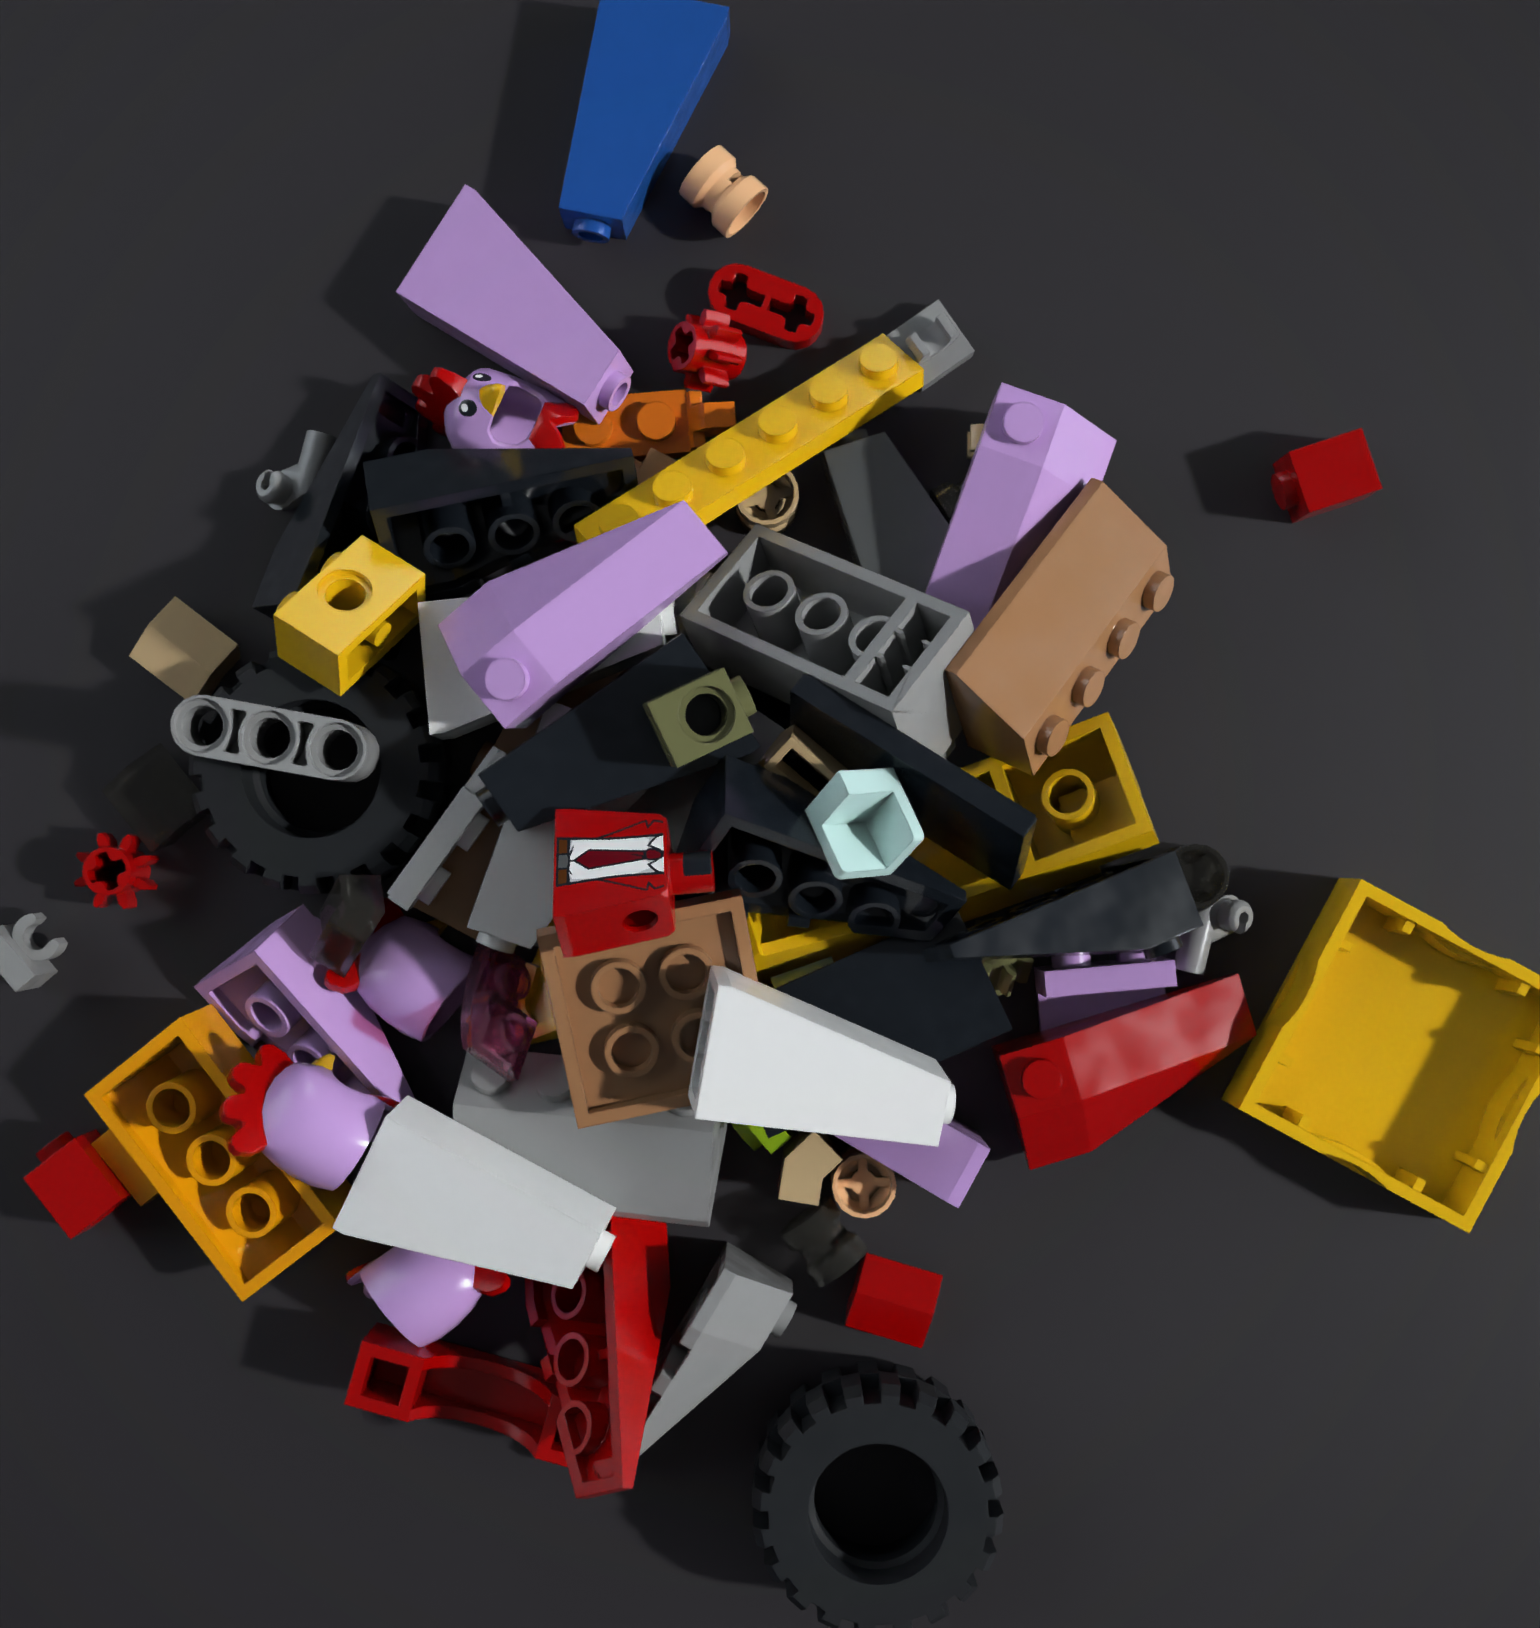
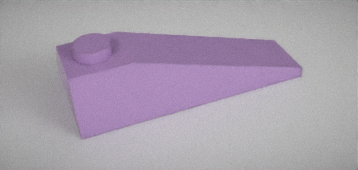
M1002 382L991 403L925 593L969 611L975 631L1089 480L1095 478L1103 481L1117 440L1067 405Z
M682 500L486 582L438 624V627L461 676L505 729L527 728L729 553L688 503Z
M304 904L271 923L194 986L209 1005L213 1004L229 1027L250 1046L254 1047L262 1040L266 1044H272L285 1052L294 1063L310 1064L330 1053L335 1056L332 1068L333 1075L347 1087L364 1094L391 1097L399 1103L407 1095L415 1099L374 1011L366 1004L357 991L341 994L327 989L324 985L326 972L329 968L335 966L324 957L325 943L332 935L327 925L319 918L313 916ZM379 1129L375 1131V1133H374V1135H373V1137H372V1139H371V1142H372V1143H373V1141H374V1139H375V1137H376V1135H377Z

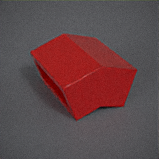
M866 1252L860 1259L855 1282L847 1303L845 1326L922 1349L935 1312L943 1275Z

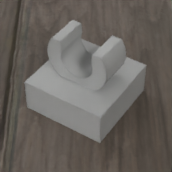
M939 299L887 335L891 341L924 369L923 387L919 389L920 392H923L969 360L975 351Z
M42 912L24 915L16 924L0 925V975L15 992L39 988L55 975L58 970L49 960L60 956L68 945L64 937L52 939L43 948L35 944L33 932L47 918Z

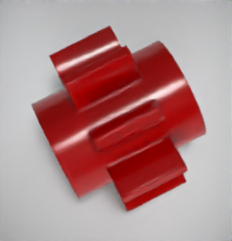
M704 308L701 316L687 314L686 320L674 327L669 337L667 353L669 362L673 367V372L686 374L684 387L711 393L714 386L729 387V380L738 377L743 370L747 357V346L742 336V330L729 327V314Z
M98 833V849L92 852L76 853L75 856L79 861L83 862V876L79 877L74 882L75 887L88 886L89 889L96 893L93 899L94 907H108L116 895L118 904L122 909H133L137 907L136 892L140 890H157V883L149 878L151 875V865L157 863L160 858L159 855H145L138 850L141 843L140 835L127 834L121 840L118 847L117 840L112 833ZM117 861H123L126 871L117 876V881H112L109 876V870L117 866Z

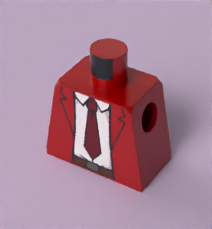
M555 809L553 920L563 958L577 957L667 937L676 929L675 895L715 892L712 850L673 853L668 820L661 814Z

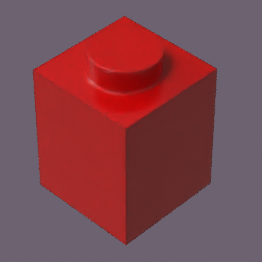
M1362 427L1289 451L1272 464L1275 471L1271 475V487L1274 498L1281 510L1288 509L1292 523L1364 500L1382 489Z
M97 1129L75 1138L69 1131L59 1135L36 1153L41 1164L23 1177L70 1240L94 1227L132 1197L91 1145L92 1142L101 1136Z

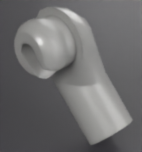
M307 430L298 464L282 471L273 472L268 469L258 477L256 493L260 500L268 503L271 508L280 511L292 510L298 507L337 438L323 432Z
M1218 895L1197 906L1204 926L1180 936L1183 947L1176 950L1174 958L1176 969L1204 975L1211 943L1233 932L1242 934L1250 928L1253 921L1252 908L1246 901L1239 900L1234 895Z

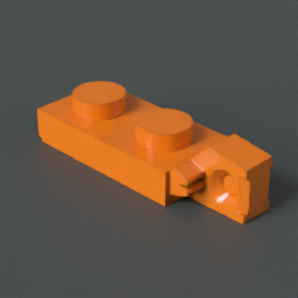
M686 389L627 394L618 409L613 412H607L600 425L579 413V418L573 425L562 426V437L565 448H631L634 459L644 461L650 448L671 458H682L705 444V437L718 436L736 425V406L734 401L703 403L702 391L686 392Z

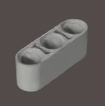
M194 695L184 699L175 708L171 717V734L175 743L183 751L195 756L339 782H358L367 778L376 769L380 759V749L375 736L367 728L342 719L210 695ZM216 710L223 720V731L214 743L206 745L198 734V725L201 718L207 712ZM282 721L290 732V743L282 755L272 758L264 747V735L272 724ZM349 733L356 741L358 754L355 761L348 768L338 770L330 760L329 749L337 736Z

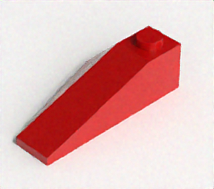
M1235 972L991 1047L1029 1170L1092 1152L1251 1040L1257 1033L1239 973Z

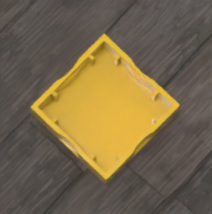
M1339 878L1221 1100L1461 1230L1470 1233L1513 1152L1518 1129L1525 1114L1540 1094V975L1511 959L1492 955L1473 947L1448 929L1443 922L1363 879Z

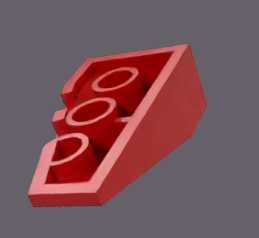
M612 1216L606 1231L615 1235L616 1238L597 1273L585 1267L573 1289L525 1278V1306L531 1326L541 1327L548 1354L540 1361L544 1379L548 1382H555L562 1406L556 1425L576 1499H589L633 1489L671 1288L667 1223Z

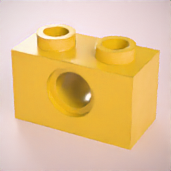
M361 535L343 552H336L331 555L324 563L320 573L300 591L289 593L280 602L276 612L273 614L278 657L341 697L419 623L418 602L426 601L425 573L364 535Z

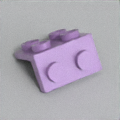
M1142 950L1116 954V960L1091 962L1090 955L1051 957L1052 965L1034 967L1039 1031L1166 994L1165 987L1177 986L1175 960L1163 956L1145 959Z

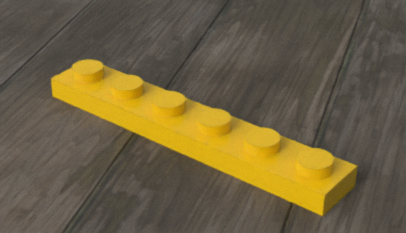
M882 333L574 524L577 542H584L682 500L688 503L706 525L922 388L924 369Z

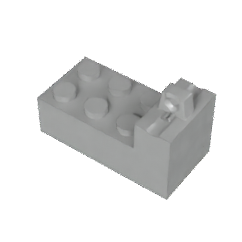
M755 524L679 615L694 650L703 663L714 670L724 667L729 677L733 678L739 675L746 685L789 705L790 690L803 674L811 675L945 759L948 758L956 747L955 739L963 728L945 669L974 632L970 612L769 528Z

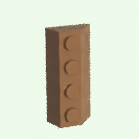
M1095 478L1089 480L945 669L968 746L1032 776L1035 775L1048 756L1053 757L1061 750L1067 739L1070 725L1084 707L1088 708L1096 702L1103 689L1105 677L1119 658L1125 659L1131 654L1137 643L1140 629L1154 611L1159 612L1166 606L1174 587V578L1170 574L1167 545L1103 481Z

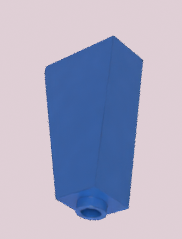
M599 0L559 203V211L564 227L572 229V234L575 237L584 241L601 244L608 243L610 237L627 240L728 46L730 38V12L728 6L697 0Z

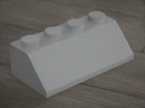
M468 1045L453 1102V1120L616 1207L613 1214L615 1217L709 1227L728 1123L695 1119L692 1107L686 1106L578 1129L562 1055Z

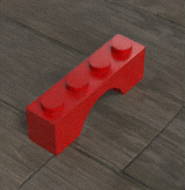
M379 1322L374 1325L362 1340L344 1405L404 1422L424 1418H442L480 1425L500 1432L521 1443L530 1451L535 1459L567 1467L556 1425L562 1406L555 1382L545 1381L542 1368L440 1339L424 1347H418L405 1338L394 1326Z

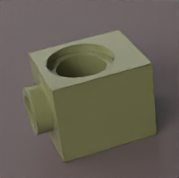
M724 667L711 671L642 704L671 767L679 768L754 732L748 717L757 713L750 692L739 675L729 679ZM699 694L712 697L718 703L721 710V720L718 727L712 733L703 736L692 731L685 718L688 703Z

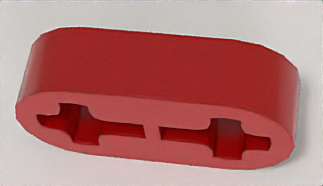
M738 263L723 266L715 272L709 282L708 299L710 309L729 314V327L740 329L743 333L792 350L809 347L816 342L822 332L824 320L822 302L816 293L804 286ZM737 282L747 285V296L752 300L762 303V306L759 307L748 302H740L736 310L727 308L726 296L721 293V290H733ZM795 304L803 305L806 307L805 318L811 321L812 324L810 326L800 324L796 332H789L785 329L786 318L770 311L771 307L784 312H791Z

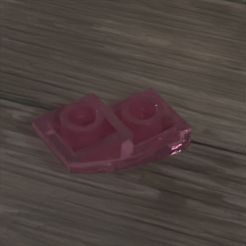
M478 943L469 968L462 1000V1046L465 1051L508 1082L518 1081L538 1024L521 1011V1001L518 1003V1000L525 998L530 991V974L525 967L526 961L517 954L501 952Z

